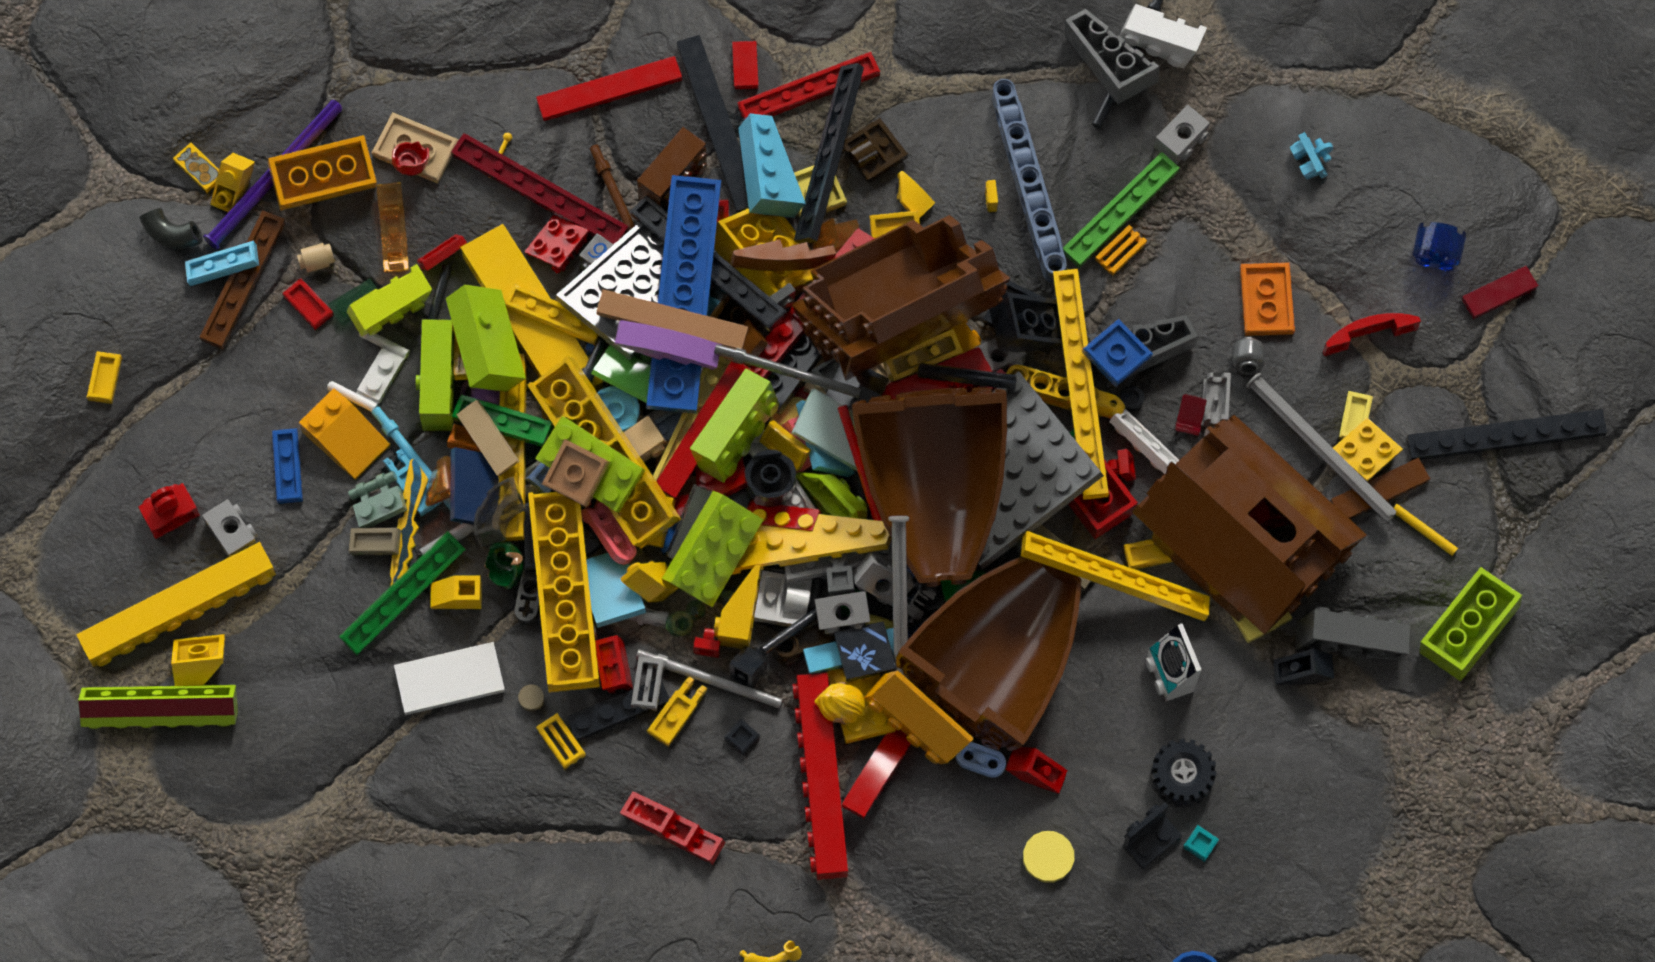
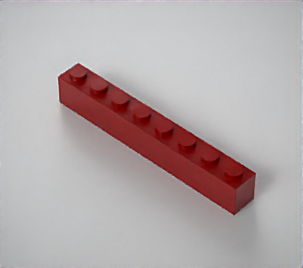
M827 673L797 675V684H792L793 699L799 700V708H795L796 724L801 723L802 733H797L798 748L804 749V757L800 758L801 773H806L807 782H802L803 797L809 798V807H805L806 823L811 822L812 832H807L809 848L814 847V857H810L811 873L816 872L817 880L848 877L833 722L827 720L815 704V699L829 687Z

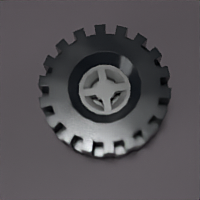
M1182 738L1176 743L1172 740L1167 746L1163 745L1160 748L1159 753L1156 754L1153 760L1150 779L1153 780L1152 787L1154 790L1157 789V795L1161 799L1164 796L1167 799L1166 803L1170 805L1172 802H1175L1177 807H1182L1183 804H1187V807L1193 806L1196 801L1200 803L1205 796H1208L1215 782L1217 773L1215 771L1216 762L1215 760L1212 761L1211 752L1204 750L1205 746L1203 744H1200V746L1195 745V740L1190 739V742H1185V738Z

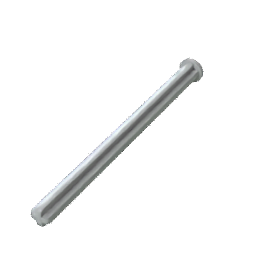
M1261 373L1256 374L1247 383L1246 387L1248 389L1252 388L1385 521H1389L1395 516L1396 510L1262 378Z
M891 516L888 518L892 522L895 665L899 650L908 641L906 521H909L908 516ZM896 665V671L898 670L903 675L902 669L897 668Z

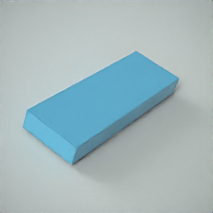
M254 241L185 261L187 283L190 286L259 266L257 245Z

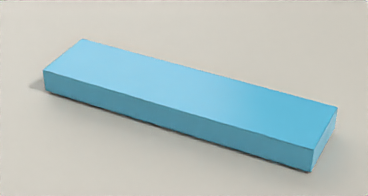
M890 628L886 629L892 654L894 655V630ZM836 642L803 649L809 674L842 668Z

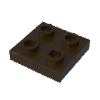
M881 118L876 119L845 139L842 149L867 183H870L908 158V153Z

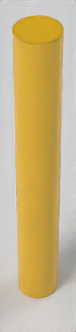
M1398 504L1395 505V515L1451 556L1455 554L1458 550L1456 546Z

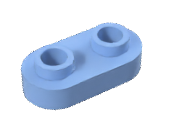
M970 742L956 755V761L962 768L988 777H998L1005 770L1006 759L1001 752ZM970 753L973 759L966 760L964 755ZM995 762L997 764V767L991 769L988 766V763Z

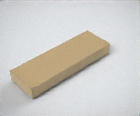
M475 400L457 414L497 476H501L520 462L479 400Z

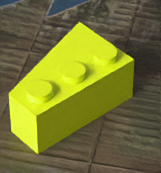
M417 264L411 267L409 274L399 279L397 276L390 280V284L379 290L376 288L349 305L347 313L361 336L368 333L372 336L383 329L382 326L386 323L395 324L404 318L403 314L409 311L415 313L425 307L424 303L432 288Z

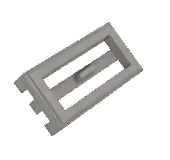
M645 657L638 658L631 708L641 707L645 710L649 708L657 711L664 660ZM643 664H648L643 701H638ZM658 665L653 700L648 702L653 666Z

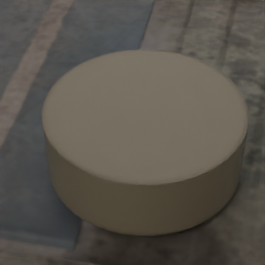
M536 685L524 686L518 695L520 706L530 712L539 710L544 703V694L541 688Z

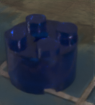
M1424 222L1420 223L1417 228L1412 255L1416 258L1415 263L1422 266H1429L1430 263L1439 264L1440 269L1453 271L1455 266L1461 264L1467 236L1466 232L1463 231L1460 234L1457 232L1458 227L1445 223L1430 222V226L1423 227Z

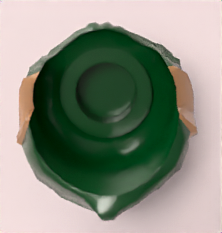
M497 541L491 545L484 567L489 570L488 576L495 585L510 590L512 586L517 585L520 581L524 560L519 549L513 544Z

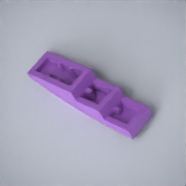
M623 320L619 321L614 345L658 360L667 358L685 365L691 362L711 370L717 368L719 355L714 354L716 344L718 343L674 330Z

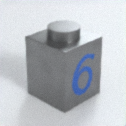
M597 233L579 255L581 268L583 270L587 269L613 244Z

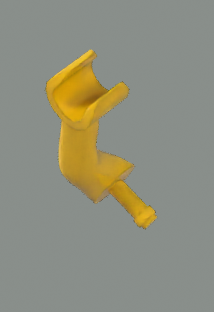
M788 941L784 945L785 951L772 957H762L755 953L747 954L744 950L740 951V956L744 957V962H785L787 960H799L802 952L800 947L795 946L793 941Z

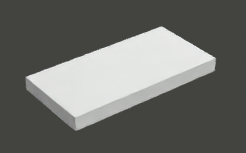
M494 642L394 665L405 715L505 692Z

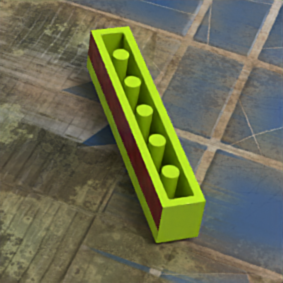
M236 685L81 688L78 699L81 727L92 729L101 727L125 728L128 726H141L143 728H150L152 726L177 727L179 725H192L194 727L218 725L224 727L236 724L238 714Z

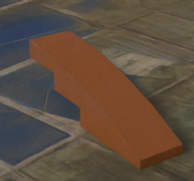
M776 240L733 251L730 263L733 267L757 271L809 270L835 259L836 251L833 245L810 251L807 242L783 248L781 241Z

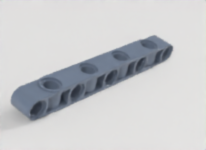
M1000 79L994 84L992 94L998 127L1043 276L1048 282L1054 283L1053 271L1049 267L1056 265L1060 268L1059 271L1066 270V259L1061 237L1015 86L1008 79ZM1005 91L1009 95L1001 96L998 92ZM1017 134L1020 135L1022 138L1016 140L1013 139L1011 135ZM1032 178L1034 182L1027 183L1023 179ZM1043 221L1047 226L1040 227L1036 223Z

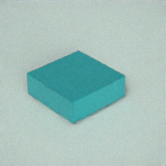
M1197 825L1183 848L1205 862L1219 839Z

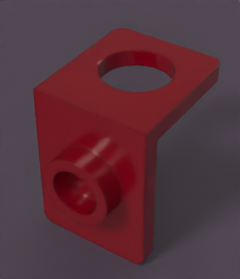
M1183 394L1175 430L1199 436L1207 399Z

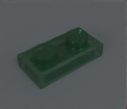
M371 279L328 303L329 308L333 311L341 326L352 321L347 313L349 305L376 289Z

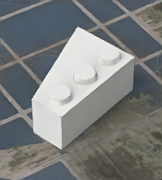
M1135 4L1128 15L1120 36L1126 40L1127 44L1139 46L1145 49L1148 54L1156 57L1159 56L1167 60L1170 65L1184 69L1196 53L1207 27L1202 25L1198 29L1185 25L1186 20L1178 18L1177 22L1163 18L1164 13Z

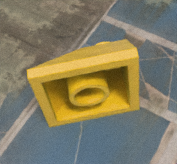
M225 634L174 640L171 665L175 686H203L223 664Z

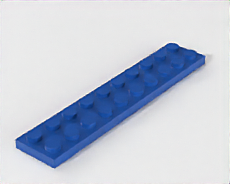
M672 175L658 296L659 304L707 316L721 180ZM652 358L646 409L697 414L702 366L691 362L685 365L667 358H662L661 360Z

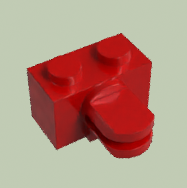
M183 483L158 489L151 494V497L145 499L142 505L138 506L155 539L200 516L194 501Z

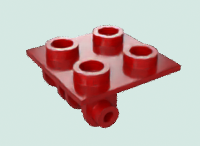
M553 215L525 250V253L553 265L551 267L552 270L559 274L561 271H565L566 266L570 263L569 260L574 259L573 254L577 255L583 244H586L589 230Z

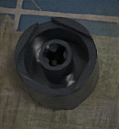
M764 450L752 458L745 470L746 490L753 502L757 505L775 507L791 499L796 487V470L790 458L777 450ZM772 476L773 481H769L767 477Z

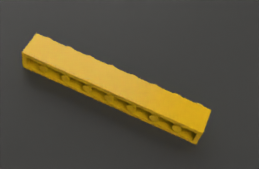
M258 542L76 635L92 666H104L111 662L113 657L119 654H128L135 649V646L143 642L149 643L154 641L158 634L166 630L173 631L179 628L182 622L188 619H197L204 614V611L212 607L219 608L234 596L240 597L245 595L251 587L257 584L264 585L270 582L276 573L261 543Z

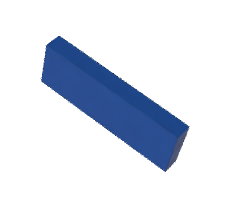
M298 429L273 430L277 503L303 502Z

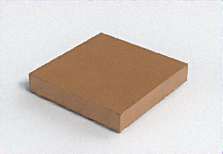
M565 439L542 485L588 507L610 462Z

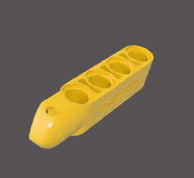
M1018 364L1012 365L1007 370V374L1011 375L1020 372L1044 403L1071 410L1070 397H1064L1059 394L1060 390L1069 391L1067 378ZM1043 383L1047 388L1040 390L1035 387V384ZM1094 387L1099 416L1112 419L1115 414L1124 413L1125 405L1120 398Z

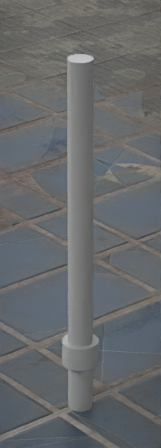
M640 649L636 655V659L645 657L664 660L663 671L667 669L779 709L783 701L781 698L669 660L668 656L662 654L657 656Z

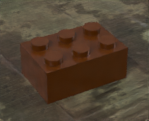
M682 127L637 179L638 199L641 201L647 195L665 211H668L672 175L685 177L700 176L707 168L706 143Z

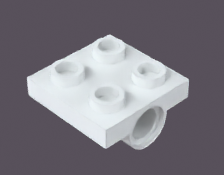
M762 571L754 621L789 627L805 616L812 579L788 583L786 574Z

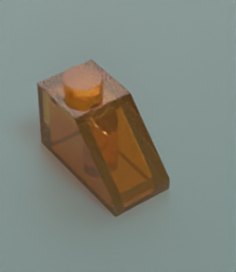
M444 456L436 462L426 495L425 504L427 507L450 498L451 457Z

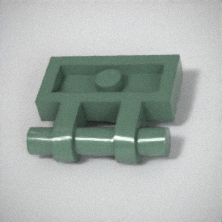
M394 471L387 474L381 473L376 476V479L367 483L361 482L356 485V488L348 491L352 500L360 497L362 501L353 505L360 528H370L407 511L401 488L398 486L391 488L390 483L397 480ZM378 488L381 489V493L371 497L370 492Z

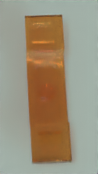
M401 182L378 184L377 197L384 273L409 271Z

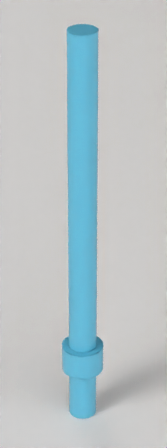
M380 407L373 409L371 413L382 425V431L387 437H391L409 460L415 459L413 461L420 472L421 469L429 478V484L450 510L449 492L398 431V425L394 420H390Z

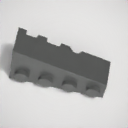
M1084 9L1065 20V37L1117 104L1158 83L1160 66L1144 58L1142 52L1138 49L1134 50L1126 44L1124 38L1112 33L1106 24L1088 10Z
M1318 607L1296 623L1295 652H1303L1305 648H1315L1326 653L1337 650L1342 651L1343 656L1352 657L1365 653L1366 658L1399 661L1409 654L1410 625L1402 624L1397 619L1384 621L1378 620V617L1373 615L1360 617L1354 616V613L1349 611L1336 613L1330 612L1329 608Z

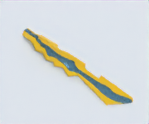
M415 459L410 460L403 492L404 500H407V511L404 512L403 517L398 519L397 528L401 530L399 555H392L391 585L408 570V564L413 559L412 549L416 546L413 537L419 529L414 518L429 480Z

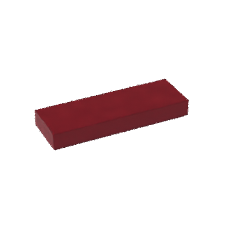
M1524 266L1462 296L1461 300L1474 320L1536 290L1539 285L1528 267Z

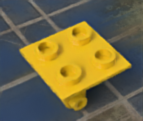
M1368 418L1333 447L1366 481L1371 479L1403 450Z

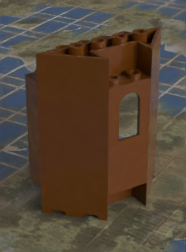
M949 215L926 227H922L915 220H911L810 270L813 280H811V284L803 287L806 297L791 305L802 322L805 334L808 337L810 336L824 362L834 358L840 364L845 381L1002 303L1003 299L1001 296L1005 294L1007 290L1006 283L1011 278L999 269L993 248L983 240L973 244L975 250L966 243L961 224Z
M1235 415L1231 416L1227 421L1223 420L1216 423L1214 428L1211 426L1207 427L1204 437L1176 464L1172 461L1166 467V473L1156 480L1146 493L1148 496L1132 511L1138 519L1154 532L1151 541L1154 542L1156 547L1168 556L1234 619L1240 622L1246 617L1264 635L1287 612L1290 614L1294 613L1301 605L1299 601L1305 595L1309 598L1317 590L1318 586L1316 584L1320 580H1328L1335 572L1334 567L1339 562L1344 564L1353 554L1351 550L1367 536L1366 533ZM1265 499L1293 524L1296 529L1295 538L1287 543L1277 541L1251 518L1248 513Z

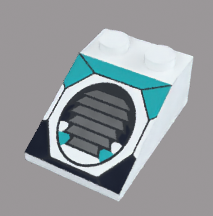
M1179 624L1151 646L1147 658H1145L1149 672H1154L1157 679L1155 681L1156 690L1159 695L1163 694L1165 701L1194 692L1201 673V667L1183 624Z

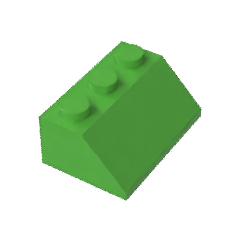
M610 345L591 374L647 403L652 357L637 353L628 360Z

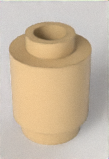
M321 243L300 249L302 254L297 255L300 268H306L307 273L330 267L329 264L335 263L330 244L324 245Z

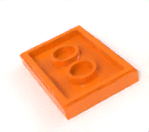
M1290 263L1240 264L1245 336L1294 334Z

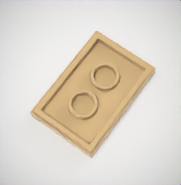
M392 112L372 151V157L392 164V151L398 144L419 141L424 149L429 148V162L426 169L417 175L439 183L452 158L451 151L459 139Z

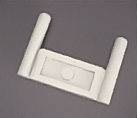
M359 333L360 337L382 348L358 387L357 393L333 381L328 383L327 389L331 391L335 388L347 400L372 412L381 403L404 364V360L408 357L410 350L378 334L370 336L368 333L361 336Z

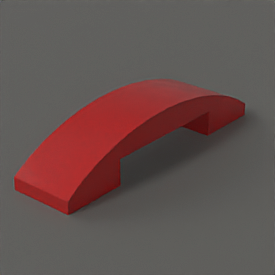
M1385 313L1359 319L1337 331L1326 342L1323 354L1327 356L1348 350L1351 342L1350 339L1391 328L1394 337L1417 331L1421 322L1420 317L1403 313Z

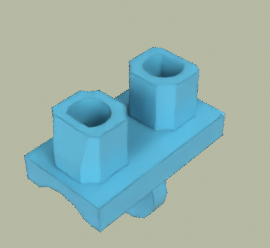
M1305 132L1298 135L1300 140L1290 146V149L1296 160L1306 155L1309 156L1311 161L1299 166L1304 177L1310 179L1318 175L1321 178L1328 176L1320 157H1323L1325 162L1331 160L1329 153L1334 149L1332 143H1323L1322 139L1318 138L1315 140L1317 147L1314 148Z

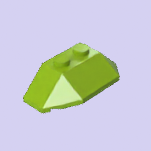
M796 473V479L804 492L824 515L867 519V504L860 496L855 497L849 491L851 488L843 478L838 479L834 474Z

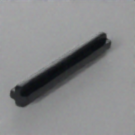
M919 363L917 372L919 378L1011 390L1016 388L1017 382L1016 375Z

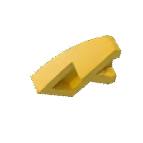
M900 171L898 173L899 191L897 193V200H900V203L907 211H918L920 218L935 202L905 172Z

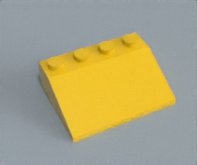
M748 208L717 222L714 249L731 265L732 254L735 250L776 240L781 241L783 248L799 243L794 241L796 231L785 217L749 213ZM734 267L769 297L788 283L796 290L795 296L803 292V287L811 284V280H813L810 272L812 269L757 271Z

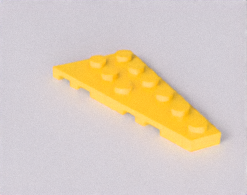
M757 509L753 512L765 521L767 515L764 510ZM780 512L775 516V522L779 526H784L790 521L789 514L786 512ZM808 514L802 515L798 519V524L803 529L809 528L813 525V518ZM822 514L818 515L813 531L760 525L732 575L741 573V570L751 569L755 565H759L761 570H763L764 566L778 564L782 567L818 561L819 557L825 556L837 558L842 557L843 553L855 551L858 554L886 550L889 549L892 538L882 521Z

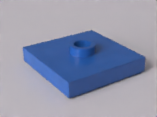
M1120 319L1116 320L1082 350V353L1115 387L1153 355Z

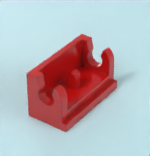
M618 635L596 640L597 665L602 689L607 690L611 694H615L617 689L632 690L633 684L624 641Z

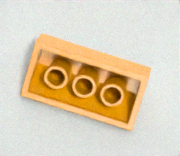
M898 670L883 674L864 697L869 701L868 705L873 711L878 714H884L888 718V724L898 731L902 730L907 735V741L917 748L920 746L926 752V758L934 764L948 763L974 739Z

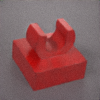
M1128 449L1118 450V459L1107 461L1108 465L1116 475L1120 474L1125 481L1136 480L1134 456Z
M705 628L703 638L695 637L694 654L719 658L721 645L720 641L714 640V629Z

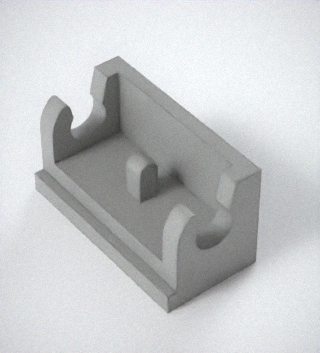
M1211 372L1203 380L1202 398L1207 399L1201 427L1211 426L1214 428L1216 423L1228 420L1231 373L1224 372L1222 377H1214V373Z

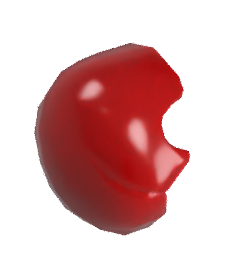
M419 141L400 143L392 151V164L398 172L404 175L414 176L420 174L428 166L429 148L424 149Z

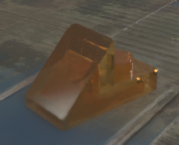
M834 218L823 223L818 241L812 243L813 249L833 245L835 251H839L859 228L857 219L835 224Z

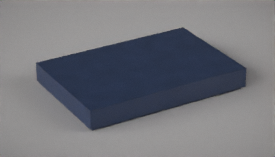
M453 448L451 450L450 521L492 529L498 528L499 476L496 475L481 452Z

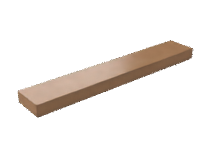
M605 289L602 290L596 310V315L674 330L722 344V346L735 350L736 348L743 349L748 327Z

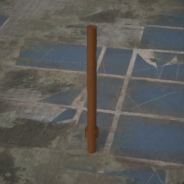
M597 144L593 145L589 149L596 162V171L599 176H602L622 222L629 226L630 231L635 227V224L611 174L612 168L608 160L604 159Z

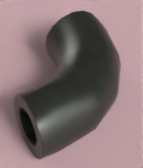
M162 208L151 210L139 216L149 236L164 247L180 250L194 247L203 242L201 231L194 221L181 225L173 224L167 219Z

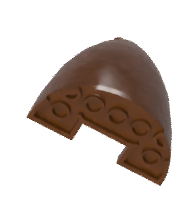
M965 388L933 389L900 393L896 395V399H891L890 395L871 398L869 403H866V400L853 403L852 410L857 441L869 489L882 522L891 538L892 522L888 518L891 516L909 517V521H906V564L918 582L926 583L928 587L941 585V580H951L953 585L965 584L967 579H971L985 548L996 516L1002 490L1007 440L1006 391L995 389V392L992 393L991 388H973L971 393H967Z
M1023 556L1012 560L967 585L928 618L899 650L896 656L897 668L902 669L903 675L967 733L981 740L985 747L999 750L1001 747H1006L1009 751L1017 750L1024 745L1042 717L1063 675L1074 640L1082 579L1076 575Z

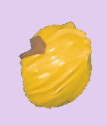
M847 682L830 685L815 699V704L819 707L823 716L833 723L838 722L844 725L853 723L858 717L863 715L866 709L865 698H863L861 691Z

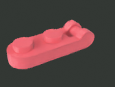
M600 502L594 508L588 507L581 511L582 520L587 524L589 523L611 558L616 563L622 565L632 562L637 549L631 543L608 506Z

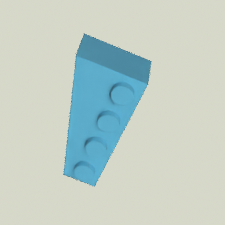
M750 113L738 128L749 213L794 218L806 203L773 117Z

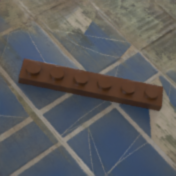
M262 210L247 242L254 241L257 245L259 266L230 274L199 338L201 341L224 349L286 223L284 218Z

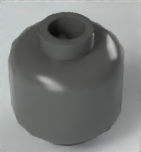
M1245 337L1237 341L1232 348L1233 367L1244 375L1257 373L1265 364L1264 345L1252 337Z

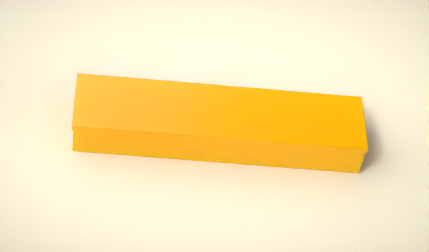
M504 224L460 247L463 259L480 286L501 290L504 301L513 284L550 298ZM507 309L515 341L522 353L526 355L527 361L538 378L562 362L565 356L573 357L581 369L586 367L589 358L575 337ZM595 376L592 386L596 391L603 389V380Z
M565 356L562 362L535 382H530L527 385L554 426L564 416L645 469V472L619 513L609 508L631 543L642 549L682 519L573 357Z
M558 492L528 493L548 691L550 693L600 687L581 505Z

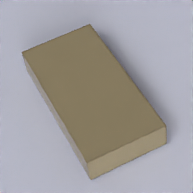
M351 528L349 553L351 555H399L401 530L399 528Z

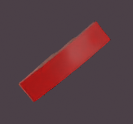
M895 729V732L885 735L843 801V808L863 819L866 817L911 745L906 739L907 735L902 730L898 731Z
M636 792L631 793L620 811L622 816L642 828L711 864L715 862L726 843L722 838L701 829L698 824L677 815L674 810Z

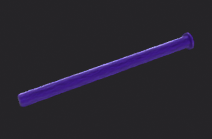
M331 100L282 155L307 149L342 111L341 105L336 100ZM269 169L208 235L205 234L203 236L204 240L211 247L218 250L220 248L219 244L273 186Z

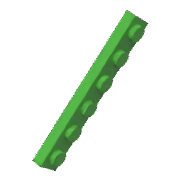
M1161 152L1063 247L1064 255L1080 268L1179 172L1180 167Z

